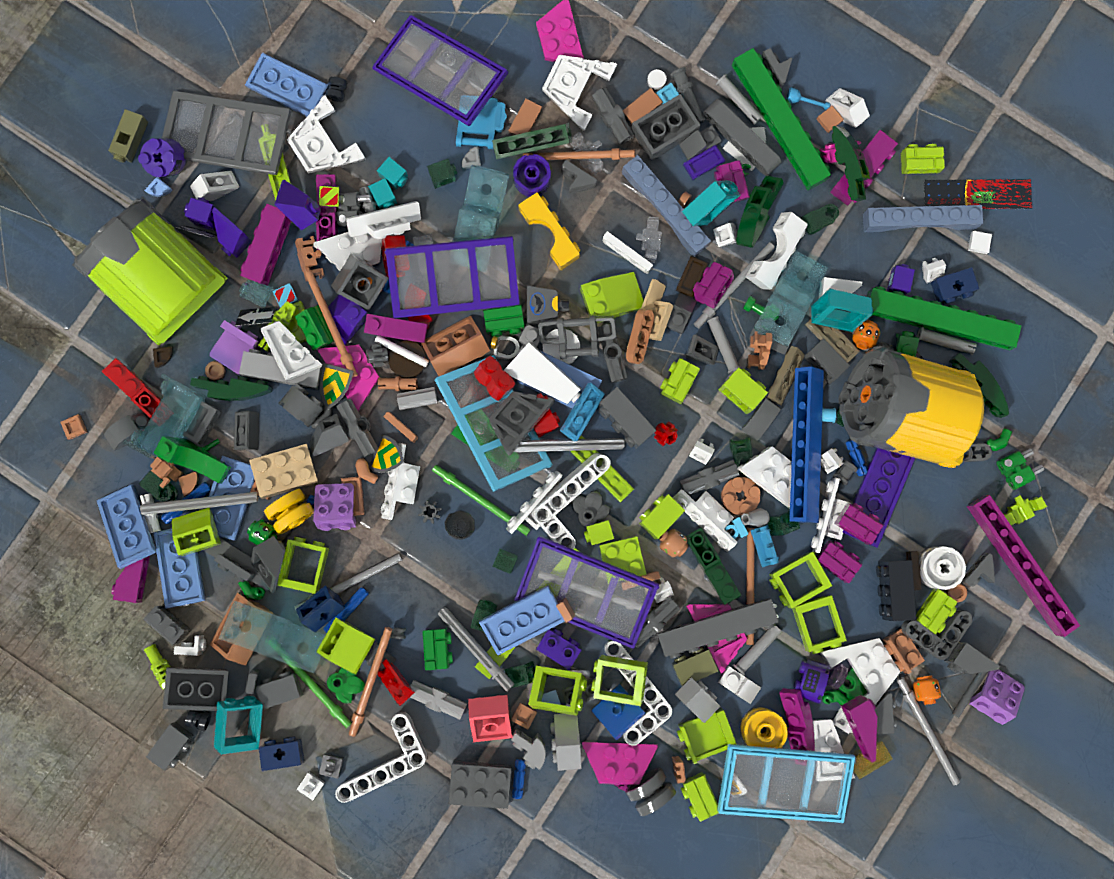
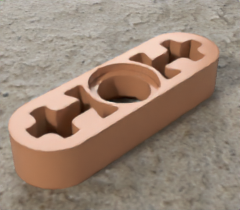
M639 309L636 313L626 352V359L629 363L640 364L644 360L654 321V314L651 310ZM641 332V333H642V337H641V340L639 341V340H638V336H639V333Z

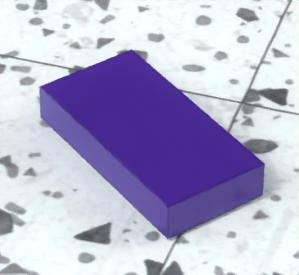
M714 145L686 161L683 166L693 181L723 164L725 159L718 147Z

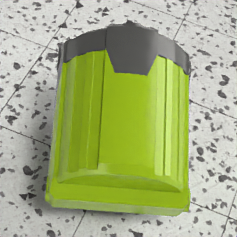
M143 196L135 199L117 217H113L101 227L90 239V243L81 254L75 257L72 264L159 346L171 337L228 279Z

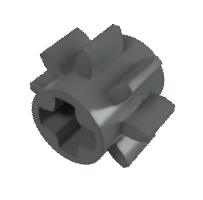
M381 343L371 344L370 349H366L367 363H373V367H382L384 365L383 362L388 361L386 347L381 348Z
M426 500V506H419L422 509V513H419L418 516L425 517L424 523L430 519L431 523L434 524L436 517L441 519L438 511H441L442 508L435 507L437 505L436 501L430 505L429 501ZM428 507L435 510L432 513V517L425 514L428 511Z

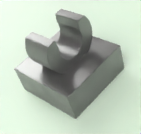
M324 754L319 774L338 779L344 758Z

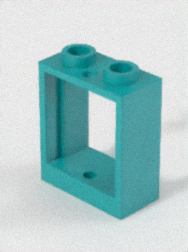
M729 180L714 181L682 212L692 226L708 225L740 196L737 191L738 187Z
M829 289L811 306V323L853 332L871 317L873 313L871 298Z
M246 696L244 699L237 700L227 698L225 701L217 702L214 748L220 754L258 750L263 704L256 697ZM250 709L248 735L225 738L227 711Z

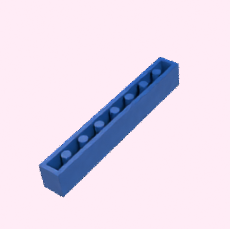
M815 367L795 368L790 521L799 523H819L824 370Z

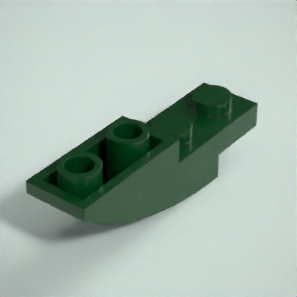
M833 126L832 140L836 148L835 159L838 165L846 166L845 176L849 184L848 195L853 201L866 200L864 180L870 179V174L865 157L855 139L845 128Z
M765 176L761 185L753 188L739 224L736 238L737 245L754 247L770 218L768 211L784 184L782 178Z
M961 353L954 355L949 360L952 368L975 374L976 381L983 394L984 404L989 408L990 413L999 418L1008 416L1009 409L1005 396L990 371L980 361L972 364Z
M199 376L198 379L192 378L190 383L195 388L208 390L207 397L223 401L253 399L272 392L273 389L268 386V382L256 380V383L249 382V378L238 376L237 379L231 378L230 385H228L229 382L217 380V383L210 382V378Z
M699 528L685 536L693 555L724 606L741 597V593L723 566L720 557L703 529Z

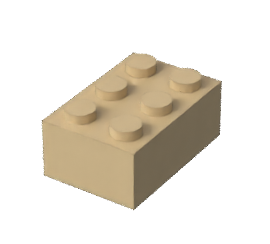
M307 444L249 460L261 499L318 483Z

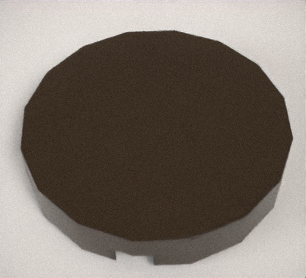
M405 340L397 343V345L427 359L424 349L418 343ZM392 350L389 353L388 362L390 368L397 376L414 378L421 374L425 368Z

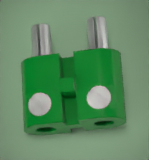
M1031 448L1022 453L1015 451L996 462L997 467L1002 475H1005V480L1012 490L1036 479V474L1044 471L1042 465L1033 469L1026 465L1025 462L1027 461L1025 458L1034 454Z

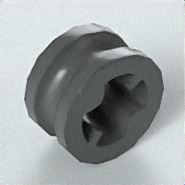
M392 628L390 638H406L404 635L406 628Z

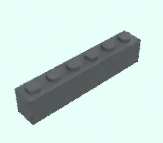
M767 598L658 632V637L665 657L670 656V659L681 656V652L687 650L689 653L700 650V646L706 644L708 647L715 646L722 639L731 641L737 639V635L745 633V635L754 634L757 632L756 629L764 627V630L776 626L775 623L779 621L771 598Z

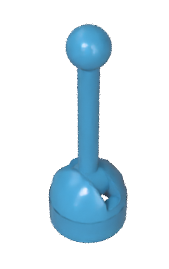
M793 87L789 88L786 96L790 103H797L799 100L822 106L825 110L831 107L829 102L822 103L802 97L800 91Z

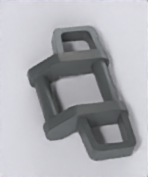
M591 315L589 318L576 319L557 318L542 320L538 324L540 342L542 344H559L560 359L586 355L599 357V341L614 339L617 335L616 321L613 315ZM610 321L612 333L599 336L597 322ZM557 324L559 338H546L543 326ZM590 325L591 348L567 349L565 327Z

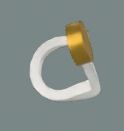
M505 335L500 337L493 336L491 348L494 349L496 358L513 359L518 355L520 345L515 338ZM500 340L514 342L516 346L515 352L511 355L499 353L498 342Z

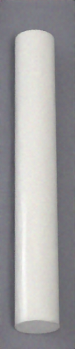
M379 335L375 339L376 343H381L382 346L424 367H427L429 360Z

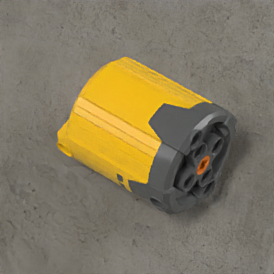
M875 346L863 355V358L851 372L848 381H845L839 395L840 415H842L845 430L852 441L859 445L895 452L949 468H956V466L963 462L964 453L971 447L979 433L984 415L983 394L976 381L975 374L881 346Z

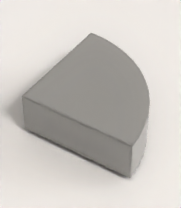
M478 147L470 149L462 160V169L481 167Z

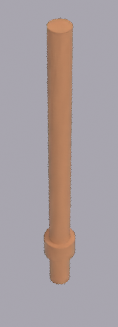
M612 148V150L523 153V156L538 154L545 158V160L598 158L620 160V158L635 157V150Z
M306 272V278L340 352V360L348 370L354 371L352 376L354 378L358 376L352 363L354 360L351 354H348L313 272Z
M747 528L746 605L754 603L755 543L750 530L755 528ZM754 634L746 635V645H754Z
M385 627L360 702L357 710L353 713L351 719L353 722L348 733L352 737L356 736L360 724L363 723L364 711L393 630L390 627Z

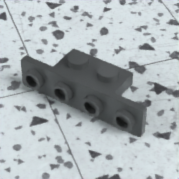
M220 538L221 545L204 550L215 558L214 561L219 563L217 566L226 572L230 570L235 573L234 577L239 581H252L263 589L269 590L252 566V557L224 539Z

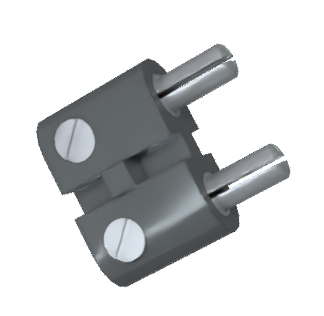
M360 192L339 193L338 212H336L338 226H347V218L363 214L360 208L362 207V202L371 201L372 196L361 195Z

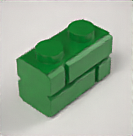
M319 305L308 308L295 316L298 326L302 329L307 343L313 351L334 342Z
M521 305L483 310L487 335L491 334V337H500L505 332H510V335L520 334L521 330H524Z
M447 628L423 630L425 670L448 669L450 664H453V654L449 652L448 644H452L451 632H447Z

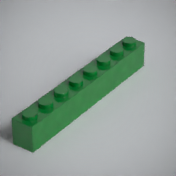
M752 48L734 58L732 68L760 114L763 115V119L807 191L827 181L831 175L829 166L822 161L820 151L811 143L809 133L803 130L799 117L794 115L791 110L790 102L784 99L780 86L773 81L771 71L765 68L761 55Z
M875 287L868 291L867 297L871 298L873 307L872 316L919 328L924 327L927 330L1006 350H1012L1017 347L1021 325L1015 324L1013 320L1005 319L1002 321L993 315H978V312L974 310L963 311L958 306L949 305L947 307L941 305L942 303L938 301L927 302L918 296L907 297L902 292H887L883 287Z

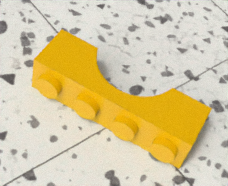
M535 193L518 204V208L529 225L541 224L552 231L555 243L550 250V256L561 271L579 259L580 248L575 242L572 243L568 238L570 234L564 226L561 228L556 213L554 211L550 212L547 207L549 204L545 197H540L538 193Z

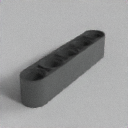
M716 99L703 111L705 119L763 175L768 176L781 164L779 156L721 100Z

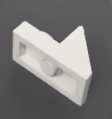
M729 666L718 680V683L750 704L761 689V687Z

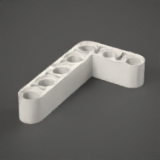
M600 453L591 455L548 492L532 510V517L552 541L561 544L562 540L568 537L569 543L566 547L575 548L576 541L555 515L609 469L610 460L607 456ZM599 458H602V459H603V464H602V466L597 467V466H596V461H597ZM588 470V472H589L588 478L585 479V480H582V478H581L582 473H583L584 471ZM573 483V491L567 492L568 484ZM559 496V497H560L559 503L556 504V505H553V504H552V499H553V497ZM545 509L544 516L537 517L538 510ZM557 523V529L550 532V525Z
M613 640L605 643L604 651L607 656L633 660L620 643ZM610 644L618 645L617 653L610 654L608 652ZM618 668L635 689L633 677L636 675V671ZM647 676L643 701L649 709L623 734L626 743L632 746L639 744L672 715L671 706ZM648 690L655 691V697L652 700L645 698V693ZM661 705H665L668 708L667 713L664 715H659L657 712ZM645 718L652 719L653 723L650 727L642 726ZM631 730L636 731L638 734L634 740L627 738V734Z
M398 712L391 721L392 728L404 754L343 782L336 790L338 801L343 803L349 802L424 765L427 760V752L408 713ZM397 717H403L406 720V725L403 727L399 726L396 722ZM406 735L413 736V744L405 742L404 738ZM414 753L421 754L423 758L421 762L413 760ZM398 761L402 762L405 767L404 770L398 771L395 768V763ZM377 771H385L386 779H380L377 776ZM366 779L369 786L367 788L361 787L359 780ZM342 788H348L351 792L350 796H344L341 791Z

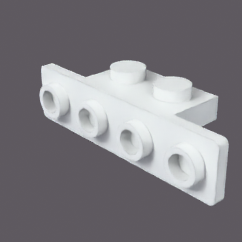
M414 201L349 217L346 219L349 236L354 237L369 233L376 239H384L387 235L403 234L405 231L411 230L410 222L421 220L419 203Z
M397 443L404 459L406 444ZM402 463L396 469L388 472V484L384 490L386 496L381 507L382 519H393L396 501L414 504L420 466Z
M551 472L545 479L546 483L533 492L532 495L534 497L521 506V512L508 521L506 529L511 534L524 520L536 530L540 527L532 517L531 512L563 476L560 472ZM557 496L553 497L552 504H558L560 499ZM545 509L538 510L537 517H543Z
M832 478V481H829L827 484L826 492H828L827 499L823 500L821 510H823L822 518L819 517V523L816 524V529H818L817 536H814L811 542L812 552L820 553L824 536L837 540L842 538L843 529L835 525V521L841 514L844 506L851 503L835 498L840 478Z
M682 489L673 497L686 510L685 513L726 552L737 544V541L724 530L734 517L707 491L696 502Z

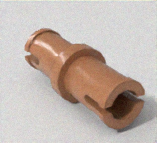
M400 376L395 378L379 377L378 385L380 386H378V389H395V391L417 390L418 383L416 382L418 379L401 378Z

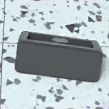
M253 411L235 412L234 450H258L259 413Z

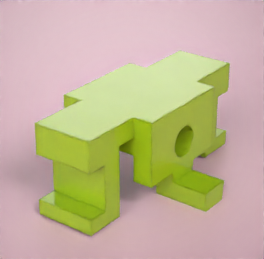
M1021 495L1014 498L1016 503L1007 507L1008 511L1003 515L1010 525H1017L1034 517V511L1042 510L1047 505L1042 496L1028 500V498L1022 499Z

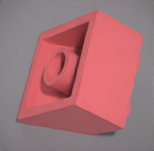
M507 695L468 699L469 721L473 742L512 738Z

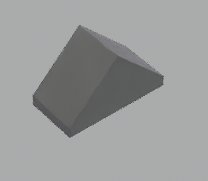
M693 335L685 357L714 365L719 347L697 335Z

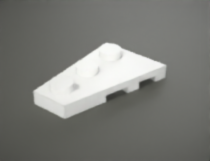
M280 321L261 328V332L286 381L322 367V364L310 354L306 347H303L295 339L296 337Z
M831 719L813 720L815 751L844 754L833 721ZM815 761V780L841 779L844 763Z

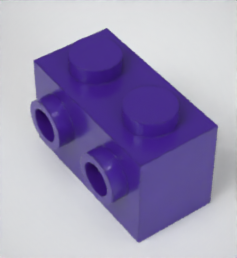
M191 198L184 209L185 217L195 226L216 232L212 209L215 206L204 198Z
M556 628L547 630L536 650L570 670L581 652V648L578 647L580 643L572 638L569 640L563 638L562 635L564 633Z

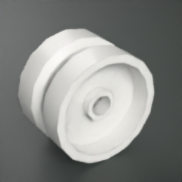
M943 546L927 548L919 555L921 582L927 587L947 590L956 587L963 580L966 571L965 562L960 553L953 548Z

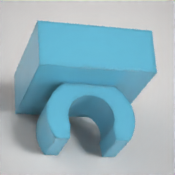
M740 517L731 520L732 525H727L724 528L725 531L730 528L734 530V535H732L734 539L737 536L743 538L748 535Z

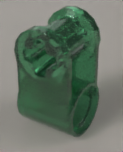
M828 204L802 216L800 219L808 224L806 227L808 235H812L833 224L839 216V209L834 204Z
M746 436L745 439L739 440L729 439L730 451L737 468L740 466L741 460L749 462L753 457L750 437Z
M151 470L139 482L142 488L159 501H175L178 497L177 489L170 482L165 488L159 486L163 479L159 478Z

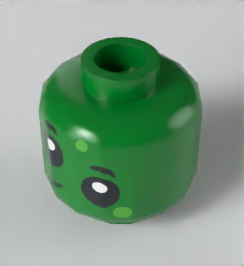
M263 519L255 520L247 531L249 540L256 545L273 536L276 540L278 537L273 525Z

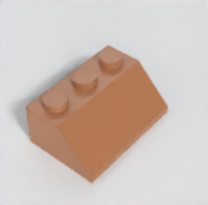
M471 316L425 339V343L421 342L438 376L465 366L472 360L482 357L490 351Z
M237 592L210 645L227 660L246 666L248 660L252 657L257 643L261 640L267 624L271 621L273 612Z

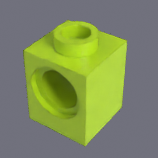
M609 520L587 526V531H584L586 542H590L591 546L614 539Z

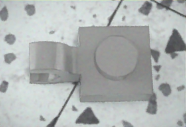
M526 324L519 339V342L523 344L519 353L529 342L536 347L540 342L539 329Z

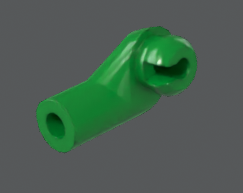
M1003 429L998 439H989L986 444L990 446L992 451L1001 450L1007 446L1012 431Z
M246 580L238 583L248 599L260 600L265 596V590L262 587H251L250 583Z
M839 690L826 691L822 696L825 704L838 702L840 705H843L849 701Z

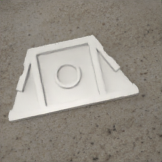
M346 232L313 243L314 247L318 248L331 263L335 264L339 271L350 254L357 256L371 266L380 262L382 239H376L369 233L350 237L349 233Z
M767 447L759 455L752 457L749 462L738 467L739 471L790 509L792 462L774 447Z

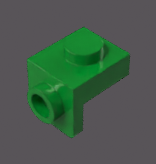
M902 331V334L896 333L898 340L895 351L915 357L919 338L914 336V332Z

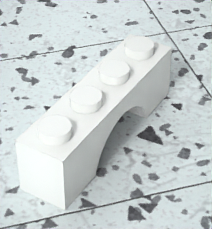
M792 212L781 213L773 227L777 238V247L773 256L766 261H754L745 277L761 289H772L777 284L780 273L786 268L789 257L795 252L798 241L804 236L808 224Z

